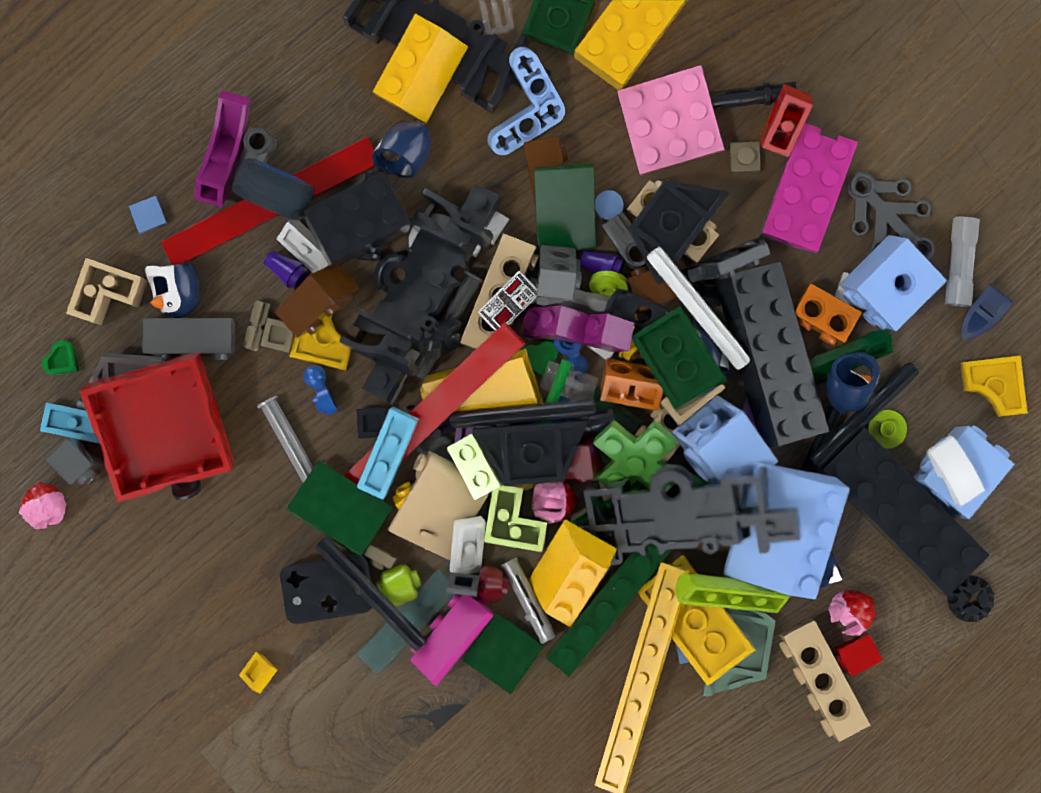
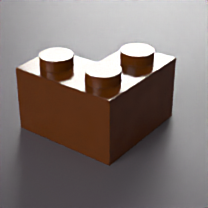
M328 265L310 274L279 306L275 313L297 338L306 333L312 336L324 325L321 320L326 315L329 318L339 309H345L354 301L355 298L352 295L360 287L341 266L331 270Z

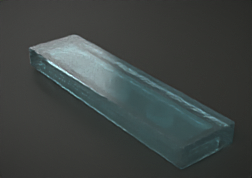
M439 570L418 590L417 599L405 603L399 610L418 631L454 596L453 593H447L449 579ZM386 623L359 651L357 656L378 675L408 643Z

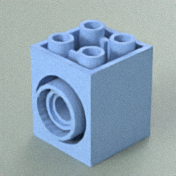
M888 235L839 285L845 290L843 296L853 306L858 305L865 311L862 316L872 326L875 327L877 325L882 330L887 328L897 331L947 280L907 238Z
M718 395L708 401L672 432L685 450L683 454L688 463L710 484H721L720 480L727 470H732L733 472L742 471V476H752L755 463L773 466L778 463V460L744 412ZM743 484V495L747 492L749 484Z
M974 425L971 428L969 426L954 427L947 437L942 438L935 445L949 436H953L974 467L985 489L983 493L963 506L955 504L944 479L937 476L928 453L919 466L920 470L914 476L915 480L955 518L970 519L1015 465L1008 459L1010 454L1004 448L997 444L993 447L985 440L987 435Z

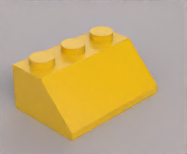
M415 14L376 84L373 93L427 124L464 57L468 46L442 28Z
M564 520L528 580L544 612L571 627L606 573L617 549L571 522Z

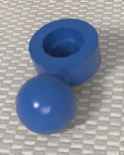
M554 340L556 349L560 353L568 355L567 361L573 363L569 374L573 377H581L586 374L589 363L586 357L579 353V350L584 345Z
M310 365L304 371V382L309 387L315 389L317 396L312 399L320 414L325 412L327 416H330L339 410L329 389L325 385L326 371L319 365Z

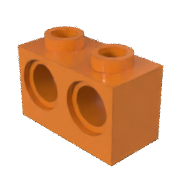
M813 284L806 286L794 307L799 328L808 332L810 329L817 331L821 334L819 338L832 346H835L836 343L843 344L846 342L862 313ZM807 302H813L817 305L818 314L816 317H809L805 313L804 307ZM833 316H837L843 321V329L840 332L834 331L830 326V320Z
M607 358L601 381L600 400L658 411L663 390L647 365Z

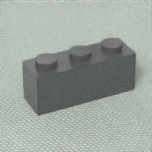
M143 318V354L164 357L165 361L169 360V355H181L182 357L199 351L201 355H210V360L224 361L227 360V355H235L236 320L232 318Z

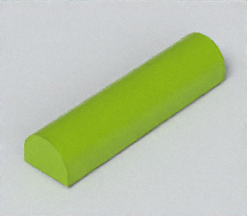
M683 573L679 576L676 583V596L680 604L778 613L791 597V595L728 577Z

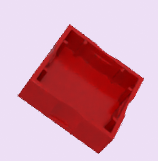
M200 351L90 382L80 390L92 429L102 446L104 464L117 502L153 493L174 483L192 482L232 470L235 458Z

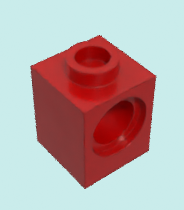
M866 632L833 647L837 654L834 658L841 671H846L851 677L883 661L870 634Z

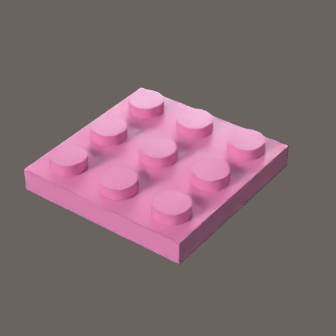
M701 65L617 91L641 176L725 151Z

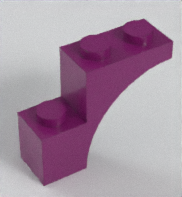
M224 90L221 91L218 97L216 117L210 142L195 180L194 200L223 207L232 189L235 163L244 148V136L248 129L250 98Z
M562 305L534 307L527 309V314L523 320L524 329L522 336L530 339L571 342L609 352H629L635 323L610 314L589 315Z

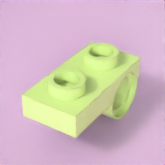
M473 434L447 447L474 500L503 485Z

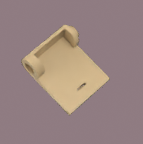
M427 451L425 454L421 453L414 463L413 469L416 470L417 480L390 524L388 531L450 560L454 520L476 517L488 494L474 500L456 464L431 451Z

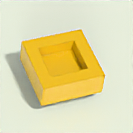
M255 652L239 676L253 691L260 694L277 672V669L264 655Z

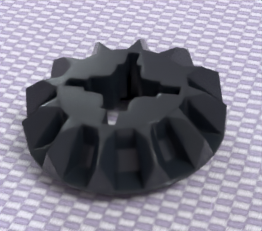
M969 575L947 597L948 607L958 619L965 622H978L988 617L991 609L994 607L995 593L984 579ZM963 590L970 594L979 592L976 597L979 608L972 604L964 606L968 599Z

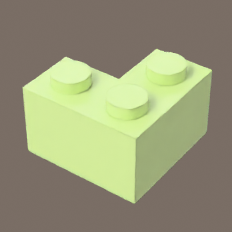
M502 485L493 490L484 542L542 552L547 522L518 517L523 488Z

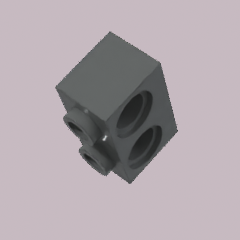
M541 244L537 267V296L572 300L574 289L579 290L581 282V260L576 259L575 248Z
M67 439L46 459L70 486L85 485L86 483L91 485L102 475L100 469L105 465L80 439Z

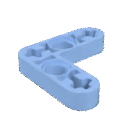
M526 47L516 48L510 55L509 63L531 105L490 131L487 142L489 147L498 155L510 154L524 145V142L532 140L559 123L565 115L564 104L536 54ZM522 55L529 58L527 64L533 72L528 74L524 67L518 65L521 63L520 57ZM537 78L543 79L545 83L543 90L539 93H532L530 90L531 83ZM549 104L555 107L553 109L555 113L552 116L546 113ZM535 112H537L540 115V118L543 120L542 123H540L539 119L534 115ZM531 118L533 120L532 129L526 133L521 132L519 129L520 122L523 119ZM511 127L513 128V131L519 136L517 139L512 135L513 133L509 130ZM500 135L506 138V144L502 147L497 144Z

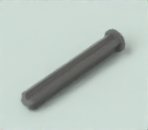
M464 271L463 273L466 276L442 316L439 325L451 318L460 320L480 283L483 284L484 281ZM431 351L421 353L415 364L419 368L415 376L421 379H425L429 375L437 359H430Z

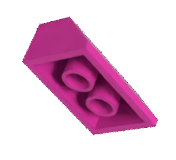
M455 594L447 604L451 609L446 616L443 617L439 614L429 626V629L433 632L426 639V644L418 651H415L413 648L410 650L414 653L410 661L435 686L439 684L493 617L494 611L487 605H483L476 596Z

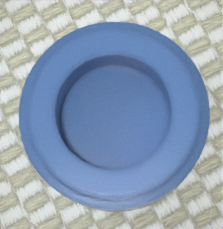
M608 190L597 196L595 212L598 217L608 221L622 213L624 203L622 197L617 192Z

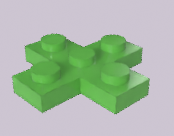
M615 420L612 421L594 439L593 444L613 459L598 473L597 480L607 487L611 482L630 478L631 485L638 480L651 490L652 482L650 480L653 474L661 467L668 465L662 458L677 445L678 439L657 421L637 438ZM667 482L664 485V492L666 493L676 483Z

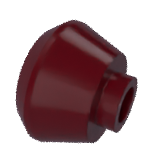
M485 565L480 569L478 600L483 605L500 601L502 595H508L509 578L503 577V571L490 565Z

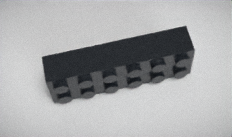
M781 261L736 272L735 275L728 278L715 280L728 330L750 357L749 363L740 369L757 432L768 448H773L829 432Z
M862 428L819 469L823 475L836 477L850 488L847 500L939 594L948 597L990 556L865 428Z

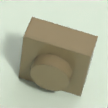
M759 142L729 144L730 173L760 172Z
M267 318L260 346L290 353L294 334L283 321Z
M373 543L370 544L365 553L370 558L368 563L382 571L385 567L391 569L398 558Z

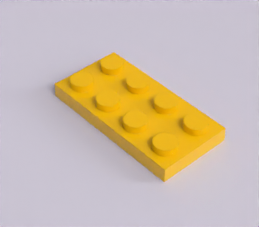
M684 555L672 563L673 565L691 570V574H698ZM657 575L637 592L647 606ZM689 604L681 605L672 639L707 686L711 685L756 650L725 608Z

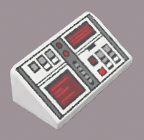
M518 271L478 311V315L496 331L504 322L509 325L537 297V289Z

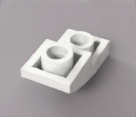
M949 436L927 451L937 476L944 479L955 504L963 506L985 491L970 460L953 436Z

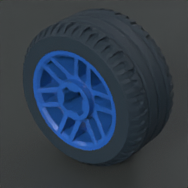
M253 158L243 160L232 185L234 193L240 197L293 220H299L304 217L303 210L308 208L314 195L312 185Z

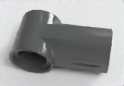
M252 128L247 131L244 136V148L232 179L235 180L244 159L253 158L267 164L269 156L274 153L277 145L276 139L272 134L261 128ZM264 136L266 140L265 145L257 150L255 148V141L258 137Z
M622 212L608 220L602 228L625 260V265L634 271L647 266L645 260L634 262L629 258V253L639 248L629 230L631 223Z

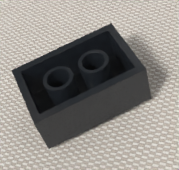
M383 171L303 210L304 220L331 270L408 232L411 224Z

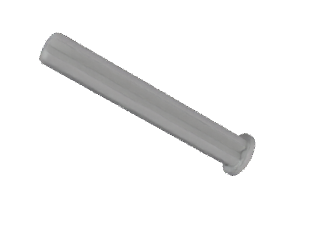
M277 395L259 404L257 408L263 410L300 479L304 483L314 467L276 400L279 397Z

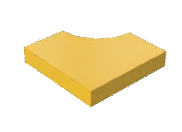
M326 315L321 320L324 325L312 336L309 333L299 338L294 335L289 357L347 371L351 350L339 342L342 336L336 331L332 316L328 318Z
M1021 355L961 362L964 391L976 392L984 396L993 406L996 417L1028 413Z

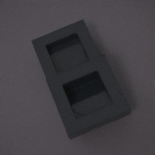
M450 572L447 593L477 596L480 572L473 574Z

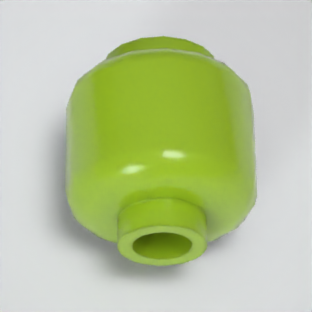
M400 564L391 569L384 570L380 574L377 586L381 593L397 607L417 599V588L421 587L422 583L417 570L411 571L406 564Z

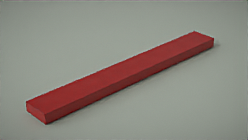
M368 137L293 174V176L312 185L314 189L313 199L376 167L372 159L374 148ZM244 199L160 243L172 265L186 264L280 215Z
M506 322L409 413L418 418L419 421L403 459L526 344ZM373 448L344 477L358 485Z

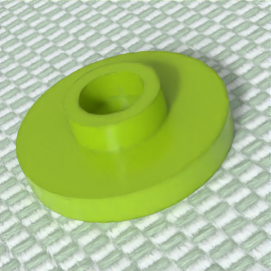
M600 271L591 276L589 287L593 293L612 296L613 292L617 289L628 291V280L617 272Z
M882 410L868 423L867 431L885 449L900 445L904 441L907 434V424L898 412Z

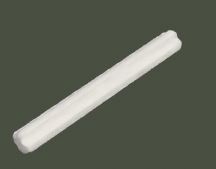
M658 247L647 256L648 261L736 369L746 366L750 361L748 354L663 249Z

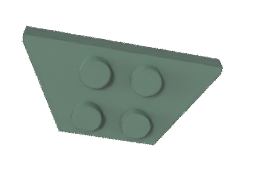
M725 608L756 650L711 685L707 686L704 682L703 696L708 697L714 693L727 689L731 690L747 683L766 679L775 627L774 619L761 611Z

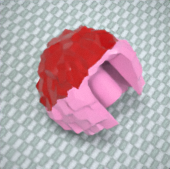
M565 481L537 484L533 489L531 503H534L531 506L534 517L549 524L564 521L575 511L578 497L573 492V488H570L569 484Z
M38 482V484L28 489L22 497L19 514L33 528L44 529L47 528V525H57L63 520L67 503L60 489L52 484L46 485Z
M852 589L849 591L843 590L836 594L828 607L831 622L834 623L840 620L844 626H847L846 630L842 633L851 636L861 635L867 631V628L873 624V618L876 616V605L873 602V598L866 593Z

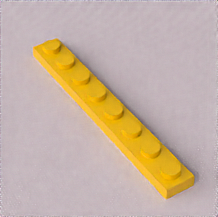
M665 561L661 562L595 782V786L612 793L626 792L682 605L678 602L676 596V583L681 574H691V570Z

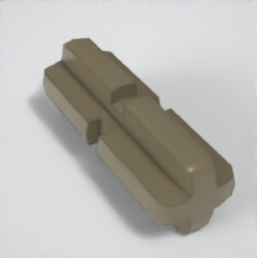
M255 302L250 317L252 324L248 326L243 342L244 348L253 351L260 349L264 330H262L263 325H266V320L269 318L272 308L269 303Z

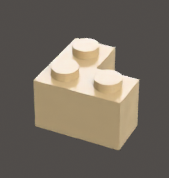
M86 258L66 314L102 326L111 298L139 308L148 280Z

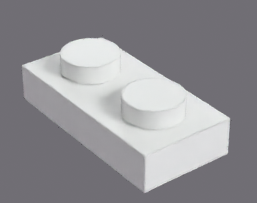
M290 219L276 239L312 273L328 266L311 231L299 220Z
M481 516L454 520L450 572L463 574L480 572L486 521Z

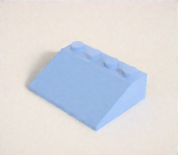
M755 463L752 476L756 474L760 467L767 468L768 509L797 507L802 537L799 541L770 542L769 552L759 554L755 526H750L752 536L744 539L740 545H731L723 574L727 577L783 594L816 599L850 488L833 476ZM750 483L742 508L757 507L754 483Z

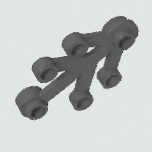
M857 172L847 182V192L855 200L854 221L850 225L851 233L856 237H861L868 232L869 224L866 221L868 202L875 210L874 242L870 246V253L875 249L876 244H880L886 238L888 224L900 237L907 238L915 247L918 245L923 246L925 249L923 256L927 260L930 259L935 250L932 241L927 238H918L896 214L914 215L918 219H924L930 215L931 205L924 200L917 203L884 202L877 193H893L896 197L903 198L911 192L910 182L905 179H900L897 182L875 181L869 173ZM857 182L865 184L866 189L864 192L857 190ZM898 184L906 186V193L898 192ZM918 205L925 206V215L917 212ZM856 223L864 225L862 233L855 230Z

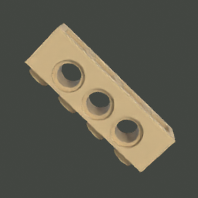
M503 233L460 341L462 345L476 350L495 332V330L489 332L483 329V319L478 315V311L492 298L496 290L501 289L512 278L506 276L503 272V268L507 263L514 262L518 264L520 272L524 276H526L528 270L533 272L539 255L534 254L536 246Z
M809 618L780 633L783 641L779 643V646L787 659L792 657L796 665L793 672L800 685L804 683L807 685L810 694L806 695L814 711L820 710L824 718L820 723L827 736H834L840 742L870 726L815 620ZM807 647H813L815 657L810 662H803L801 659L802 651ZM821 673H826L829 677L828 684L823 688H817L815 685L816 677ZM837 699L841 700L843 704L842 710L837 714H831L829 712L830 703Z

